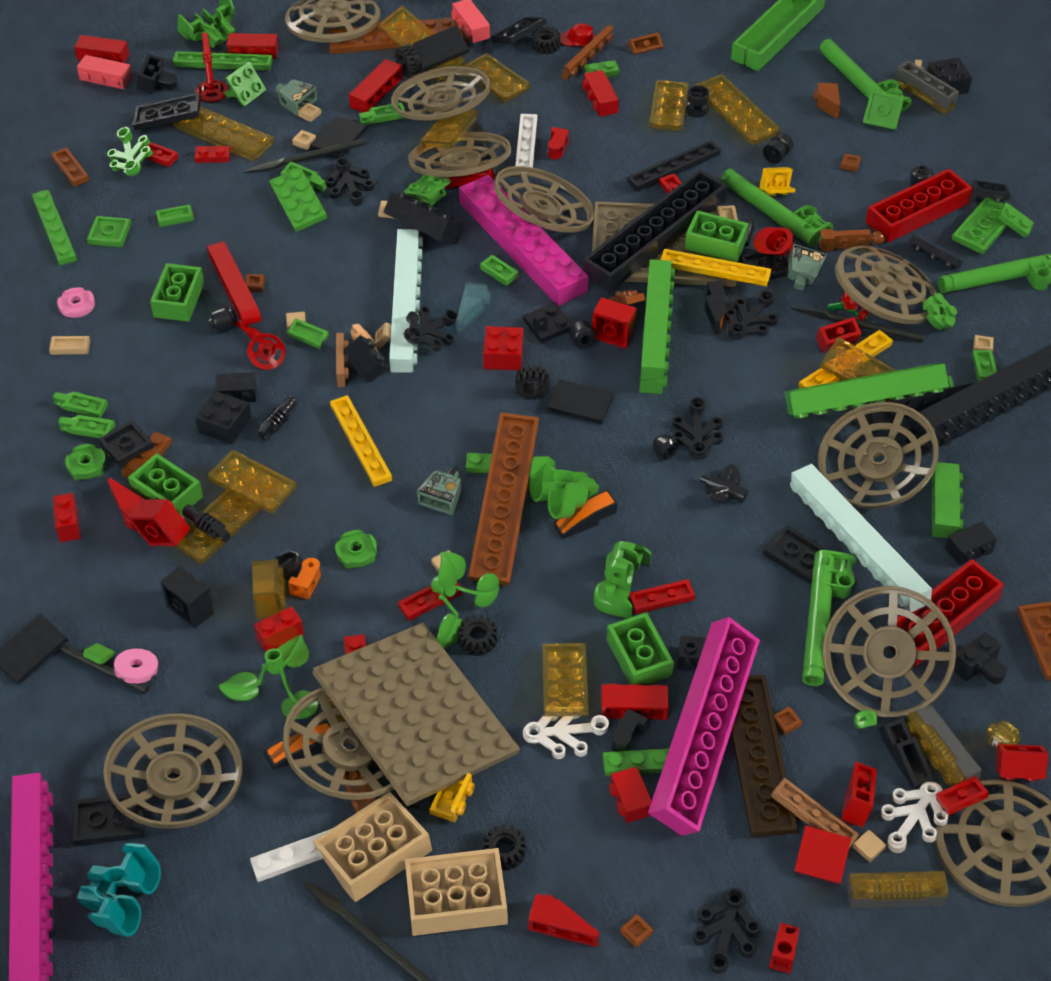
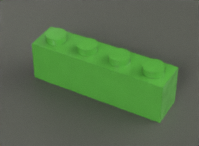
M938 462L932 475V537L948 538L949 535L963 530V519H960L963 513V504L960 503L963 496V488H960L963 473L959 472V464Z

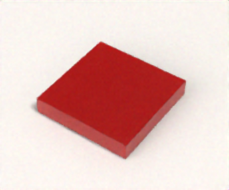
M805 826L794 872L840 885L851 838Z

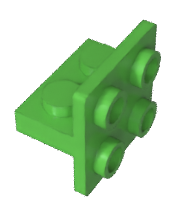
M246 62L225 78L230 86L224 92L227 98H237L242 106H246L266 91L264 84L250 62Z
M422 175L418 181L410 184L404 190V194L417 197L416 200L425 201L431 204L432 207L447 195L444 187L451 182L450 179L444 177Z

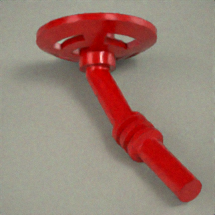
M201 33L203 44L202 59H204L203 63H205L207 81L199 84L195 93H200L201 101L217 102L226 97L224 92L228 90V86L222 81L213 80L211 64L213 60H211L212 52H210L208 33Z
M240 319L237 320L236 325L252 339L247 350L250 361L256 367L264 370H271L281 365L286 355L285 345L282 340L276 335L261 333L249 325L243 327ZM265 338H272V339H274L277 343H275V342L272 341V340L265 339ZM255 342H258V349L256 352H253V346ZM277 349H281V355L276 361L274 356ZM257 358L263 361H269V364L261 363L257 360Z

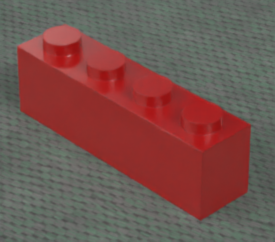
M385 59L350 92V108L362 113L370 111V108H373L403 79L402 65Z

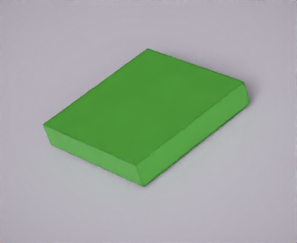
M871 90L863 124L896 131L905 97Z
M96 216L87 238V244L123 247L132 224L131 219Z

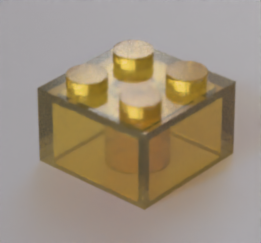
M278 559L252 561L253 599L257 619L264 620L287 609L286 597H284L286 583L283 567H279Z

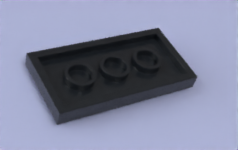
M200 93L136 106L132 126L134 130H145L149 127H159L167 123L195 119L199 117L201 95Z

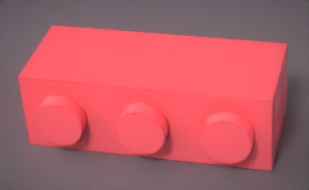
M471 0L452 3V19L456 20L459 28L464 31L465 36L472 43L490 38V24Z
M85 55L77 65L79 79L87 82L125 89L133 78L130 64Z

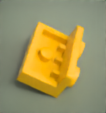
M789 167L763 168L759 189L766 191L765 193L771 196H775L776 193L782 195L795 193L796 189L789 186L793 169Z
M467 773L464 780L437 792L430 808V814L456 823L458 816H462L465 811L467 796L472 795L475 784L472 783V774Z

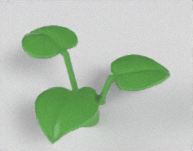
M440 552L441 562L438 576L431 583L432 591L440 594L439 599L443 600L453 613L447 614L439 627L436 641L443 648L449 647L459 640V626H462L461 622L463 621L458 618V612L446 597L453 596L456 590L476 595L475 605L483 608L491 605L496 599L500 584L495 574L487 573L479 579L477 591L456 586L457 580L462 578L465 573L466 563L463 557L452 552Z
M301 634L277 649L273 648L266 651L264 655L266 663L262 664L259 680H257L256 675L253 673L242 672L220 684L219 689L232 700L248 701L259 694L257 686L262 684L266 670L273 675L280 674L290 697L281 704L282 713L287 717L295 704L310 693L306 690H300L293 695L283 670L286 665L290 668H296L307 662L309 651ZM317 701L303 709L296 719L309 718L315 715L318 710Z

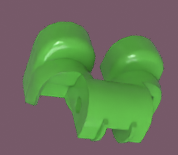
M220 0L219 8L215 9L214 15L203 9L202 16L210 25L205 23L197 13L194 16V21L191 23L181 14L178 15V32L186 40L193 41L202 40L201 33H208L209 46L211 48L222 45L223 42L228 40L229 33L236 32L229 24L234 16L232 0Z
M549 456L532 457L528 480L529 494L535 502L548 501V509L554 519L571 517L576 508L583 507L588 498L598 493L599 485L596 484L593 478H589L587 473L557 470L555 468L556 462Z
M625 541L617 542L614 545L613 550L606 557L604 572L606 580L598 583L594 589L593 602L599 611L626 619L632 617V605L628 597L631 592L634 570H639L640 564L648 566L651 564L652 552L646 547Z

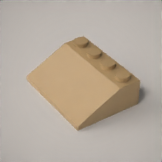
M391 792L383 795L313 841V844L341 886L354 902H357L406 869L405 859L424 857L432 851L429 834Z
M499 848L405 859L413 936L508 924Z

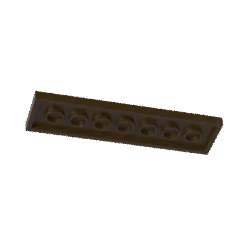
M765 675L748 676L731 730V737L750 836L762 837L796 834L795 815L770 796L783 778L787 779L766 677Z

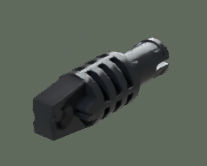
M288 396L280 406L275 407L264 419L258 430L260 439L267 441L288 420L289 413L297 405L295 398Z
M190 504L183 508V516L193 521L195 527L213 539L218 538L225 543L231 538L229 531L225 529V524L207 512H200Z

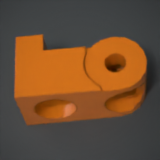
M316 558L305 559L302 562V569L298 577L291 576L288 582L290 595L310 599L321 577L320 562Z

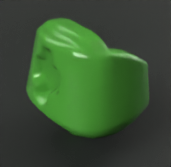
M872 710L860 711L853 719L854 725L858 729L874 726L877 724V715Z

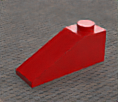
M112 478L108 479L111 494L120 510L125 525L129 529L137 531L127 517L139 501L145 499Z
M856 761L842 806L841 819L848 824L863 828L874 804L877 769Z
M548 894L535 895L528 918V930L598 947L600 932L559 899H555Z

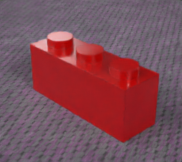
M229 33L226 45L227 53L272 55V59H277L279 48L277 34Z
M81 35L74 46L77 60L80 61L85 55L125 63L130 55L127 41Z
M604 71L584 73L582 88L584 91L586 90L588 100H591L593 109L597 111L599 117L618 113L619 99Z
M602 684L601 715L607 719H622L627 710L630 709L648 718V720H667L668 686L659 684Z

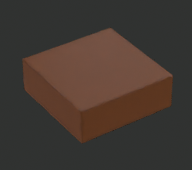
M845 153L840 169L857 172L862 157Z
M246 275L245 283L250 292H263L265 275Z
M790 706L774 714L775 725L783 736L802 726L803 722Z
M638 914L620 928V933L636 949L654 932Z

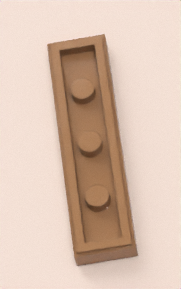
M785 777L770 795L810 827L850 837L849 848L859 836L856 831Z

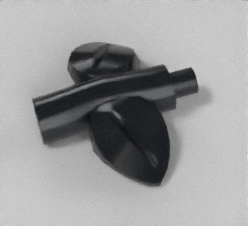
M733 463L725 467L719 474V477L714 475L708 477L703 474L700 482L706 484V488H709L707 495L718 503H726L729 497L743 503L748 495V490L739 486L741 477L736 465Z

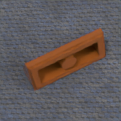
M659 32L629 39L627 42L629 49L634 55L664 47Z

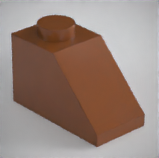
M818 83L817 90L813 92V100H816L818 108L834 118H838L840 110L838 83Z

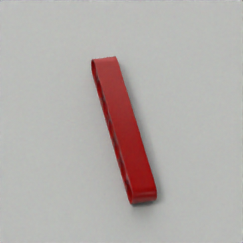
M222 241L206 246L210 261L243 327L262 322L260 311L225 242Z

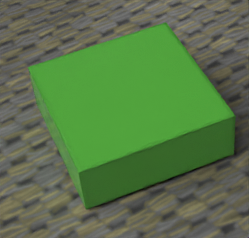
M96 643L84 649L83 656L101 665L114 657L115 651Z

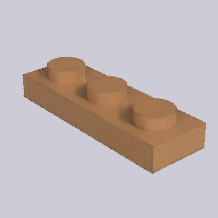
M336 333V376L338 387H345V379H349V370L345 368V365H349V359L344 351L348 346V340H344V333Z

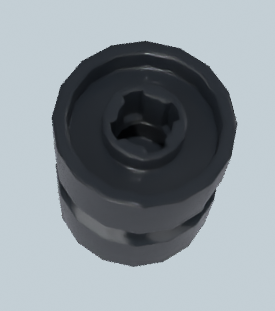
M701 85L692 86L688 89L687 114L697 118L707 114L709 89Z
M784 132L777 133L763 148L765 159L773 164L780 163L793 149L794 143L792 138Z

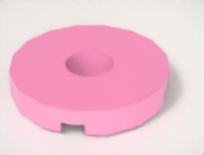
M80 287L71 288L62 293V296L57 300L59 311L64 316L78 318L87 315L93 310L95 299L89 290L86 291Z
M144 649L126 650L120 653L114 662L116 676L119 679L120 677L123 678L124 682L139 684L147 682L158 671L156 656ZM139 665L140 667L134 668L132 666Z

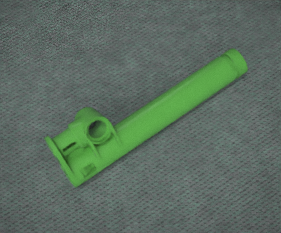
M826 39L821 43L819 51L868 100L871 90L904 96L896 80L890 79L876 84L831 39ZM906 96L904 98L901 112L910 107L912 103L910 97Z
M727 169L721 176V182L726 184L730 190L783 228H788L794 236L808 246L812 247L822 239L820 230L833 229V224L823 221L822 217L816 213V208L811 205H805L793 213L733 169Z
M1051 253L939 276L938 288L942 294L1026 277L1033 288L1044 290L1051 284Z
M819 550L815 553L802 673L803 683L809 686H819L824 682L823 641L830 620L832 597L841 599L849 597L855 582L852 568L856 564V558L848 553L830 550Z

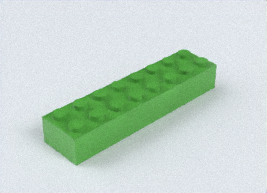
M778 0L732 43L731 60L740 64L746 63L747 67L759 71L824 8L825 0Z
M652 259L649 261L639 393L662 394L663 387H667L668 375L664 374H668L669 362L665 360H669L670 348H666V346H670V334H667V332H671V321H668V319L672 318V308H669L673 303V294L670 293H673L674 281H670V279L674 280L675 269L671 268L672 261Z
M934 363L784 391L788 414L793 415L794 418L808 417L810 412L816 415L828 413L827 409L841 411L846 410L848 405L856 408L866 405V402L869 401L870 403L886 402V398H889V400L905 399L904 395L907 394L912 397L922 396L924 391H927V393L943 392V388L949 387L945 363Z

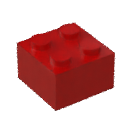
M601 297L593 311L592 327L596 333L595 340L627 349L635 334L636 308Z
M486 326L483 350L484 369L520 370L523 355V328Z
M168 499L140 500L127 517L149 546H177L190 530V527L185 522V518L177 512L173 503Z

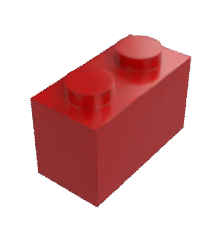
M852 317L819 328L815 337L822 353L856 343L861 335V331L855 318Z
M68 493L53 496L55 528L60 542L81 539L78 507L74 494Z
M292 606L254 624L256 639L265 653L269 649L279 648L300 634L304 636L302 620Z
M997 744L995 770L1005 780L1024 778L1027 781H1038V779H1046L1049 753L1043 746Z
M637 766L611 774V783L608 784L610 795L616 798L618 814L624 817L626 824L652 816L648 813L652 800Z

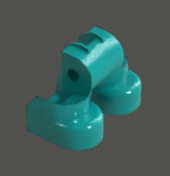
M126 843L121 848L126 854L121 866L102 867L93 865L87 874L88 879L91 881L90 885L81 886L76 898L84 907L98 912L88 915V918L96 926L107 928L110 933L125 937L132 936L137 931L141 922V907L133 896L115 895L118 888L127 886L134 893L152 894L158 887L161 878V868L157 859L146 845Z

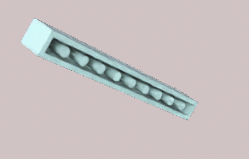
M397 229L389 358L390 372H413L414 365H417V353H414V351H418V344L407 342L403 335L404 331L409 328L406 316L410 311L416 313L420 309V300H417V298H420V287L418 285H421V274H418V272H422V262L419 261L422 260V249H419V247H423V236H419V230Z
M813 464L791 473L790 486L795 493L797 492L803 502L811 507L814 514L824 521L826 527L836 534L838 540L848 547L850 553L854 554L861 564L868 568L876 580H879L883 586L907 588L931 600L932 588ZM898 595V604L907 611L913 612L926 606L916 599Z

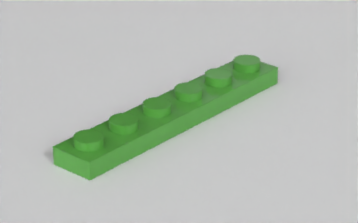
M176 51L173 66L205 68L204 59H202L203 52ZM212 53L211 55L213 69H238L246 62H250L254 70L270 71L273 61L272 55Z
M49 189L31 194L59 265L77 261Z

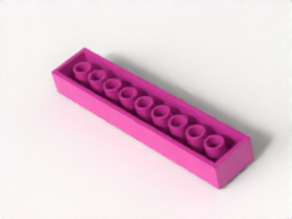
M489 175L459 187V202L462 207L553 302L559 306L588 292V275L540 226L519 217L502 203L495 192L494 180ZM499 186L503 195L507 198V193Z
M730 617L711 623L648 811L650 815L681 836L700 831L760 641Z
M40 772L12 776L9 981H49V977L53 976L52 961H49V954H53L52 939H49V932L53 931L52 917H49V910H53L52 895L49 896V889L53 888L52 874H49V868L53 867L52 853H49V847H53V836L50 833V826H53V815L50 812V806H53L52 792H49L48 782L43 780Z

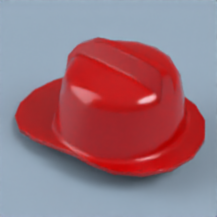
M578 23L571 27L570 31L563 32L560 35V43L565 46H586L596 36L593 34L592 26Z
M763 228L755 235L753 245L759 253L784 256L790 252L794 245L793 234L788 228Z

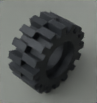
M542 26L541 29L534 30L532 33L533 50H536L537 53L540 51V54L544 52L546 54H549V52L553 54L554 51L557 52L560 48V32L557 29L554 30V27L550 29L549 26H546V28Z
M410 44L396 49L394 53L395 59H397L396 63L402 65L404 76L409 77L421 71V60H419L420 57L417 55V51H414L413 46L411 47Z
M527 365L526 369L522 367L517 371L515 376V390L517 394L520 393L522 398L526 396V399L532 397V400H535L536 397L540 399L542 395L544 397L547 395L550 389V375L546 369L542 370L541 366L536 368V365L530 368Z
M473 615V619L467 617L466 622L464 620L461 622L462 626H459L458 633L460 647H463V651L466 652L468 650L470 655L476 652V656H479V652L485 655L487 650L489 652L493 650L497 642V627L493 620L490 622L489 617L484 619V615H480V618H476V615ZM481 631L486 636L481 639H474L470 637V634Z
M502 824V829H499L498 825L494 827L495 831L490 829L488 835L485 836L484 850L494 849L500 842H510L514 846L511 852H499L501 868L503 871L504 866H507L508 871L512 870L511 865H514L515 868L518 867L519 862H523L526 854L524 835L521 834L518 828L514 831V826L510 825L509 829L506 828V824Z

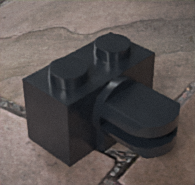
M148 53L138 75L137 90L150 94L154 93L156 86L173 90L176 88L177 76L163 71L164 58Z
M985 631L956 652L954 671L966 682L975 675L977 677L983 675L993 685L1002 683L1007 668L997 660L1001 645Z

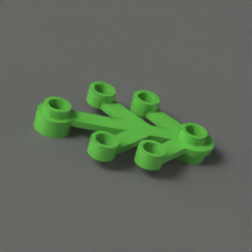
M123 127L117 132V136L124 144L125 153L116 149L109 150L107 155L112 160L109 166L113 171L121 169L124 170L126 175L134 176L140 171V163L143 159L152 155V150L148 146L150 140L146 135H143L132 149V133L128 127ZM140 151L141 153H140V154L137 156V158L134 160V157H135V156L137 155V153ZM119 158V159L127 160V162H126V163H121V162H119V161L116 160V159Z

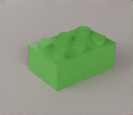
M696 211L686 233L685 250L737 262L747 240L749 223Z
M165 264L150 300L154 318L190 321L204 285L201 267Z
M157 453L128 477L132 492L145 500L168 499L173 503L174 508L181 516L183 515L182 510L186 505L190 504L193 506L203 497L200 481Z
M647 612L607 625V642L629 684L649 685L672 677L674 661Z

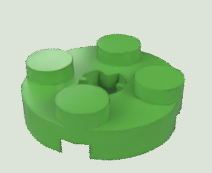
M937 293L924 301L923 309H927L928 312L926 317L936 329L942 330L944 328L948 330L955 324L957 310L944 299L942 294Z
M79 445L72 449L73 452L70 455L66 456L65 464L74 480L90 479L104 474V468L107 464L104 451L101 448H96L95 445Z
M352 530L344 533L338 543L336 542V556L347 569L363 567L375 561L377 545L375 538L371 534L368 536L363 534L361 530ZM355 546H358V549L361 548L358 551H353Z

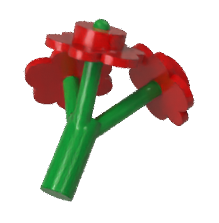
M845 291L844 296L841 297L842 302L828 304L829 311L844 309L857 315L858 320L866 321L868 319V310L862 308L860 312L856 311L859 304Z

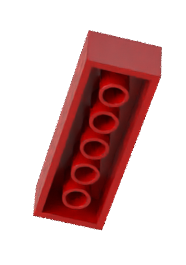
M949 168L869 206L865 223L874 231H881L885 235V241L889 243L969 204L973 188Z
M971 559L932 590L931 601L947 618L955 636L1000 599L1005 584ZM924 606L912 613L923 619L931 610ZM901 615L897 617V627L906 632L916 625L914 621ZM938 617L928 626L935 639L936 650L948 641L946 631ZM922 631L913 639L917 651H930L927 637ZM916 659L913 667L918 666L924 660Z

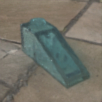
M466 282L456 319L457 334H461L485 311L486 303H490L491 292H488L487 284Z

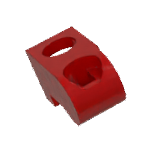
M552 127L551 138L548 142V157L550 159L557 160L563 156L569 141V130Z
M780 923L769 968L791 973L799 927Z

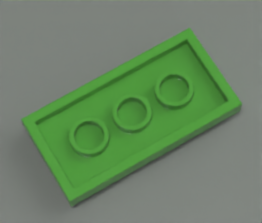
M301 167L269 181L295 232L328 218Z
M985 197L955 231L951 240L980 254H984L1008 226L997 218L1003 204Z

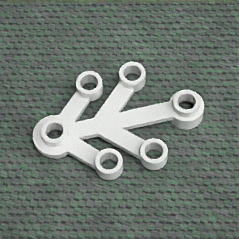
M571 704L568 711L554 727H546L550 721L558 720L560 715L558 707L550 706L547 708L546 714L538 722H530L524 727L523 738L531 744H542L552 751L554 758L562 759L565 756V746L560 743L556 744L548 738L549 736H555L572 747L575 755L583 757L587 754V744L583 741H578L569 734L593 732L596 735H603L608 731L609 721L605 716L597 715L593 717L591 723L568 725L573 719L581 716V706ZM550 712H555L556 714H555V715H550L549 713H550ZM582 747L584 750L579 751L577 748ZM558 749L562 750L561 753H557L555 751Z
M925 782L918 790L905 791L902 788H897L893 791V801L897 804H903L907 800H920L917 804L894 807L886 804L882 807L881 816L885 820L909 815L898 832H893L889 835L887 846L890 851L901 853L906 849V837L918 819L923 831V840L929 843L936 840L937 831L934 827H931L926 808L929 804L931 805L934 812L933 821L936 825L944 826L947 824L948 814L942 810L941 805L936 800V793L943 791L939 784ZM885 811H891L892 813L886 814ZM938 816H942V817H944L945 819L940 820V819H938L937 817H938ZM926 833H932L933 836H928Z

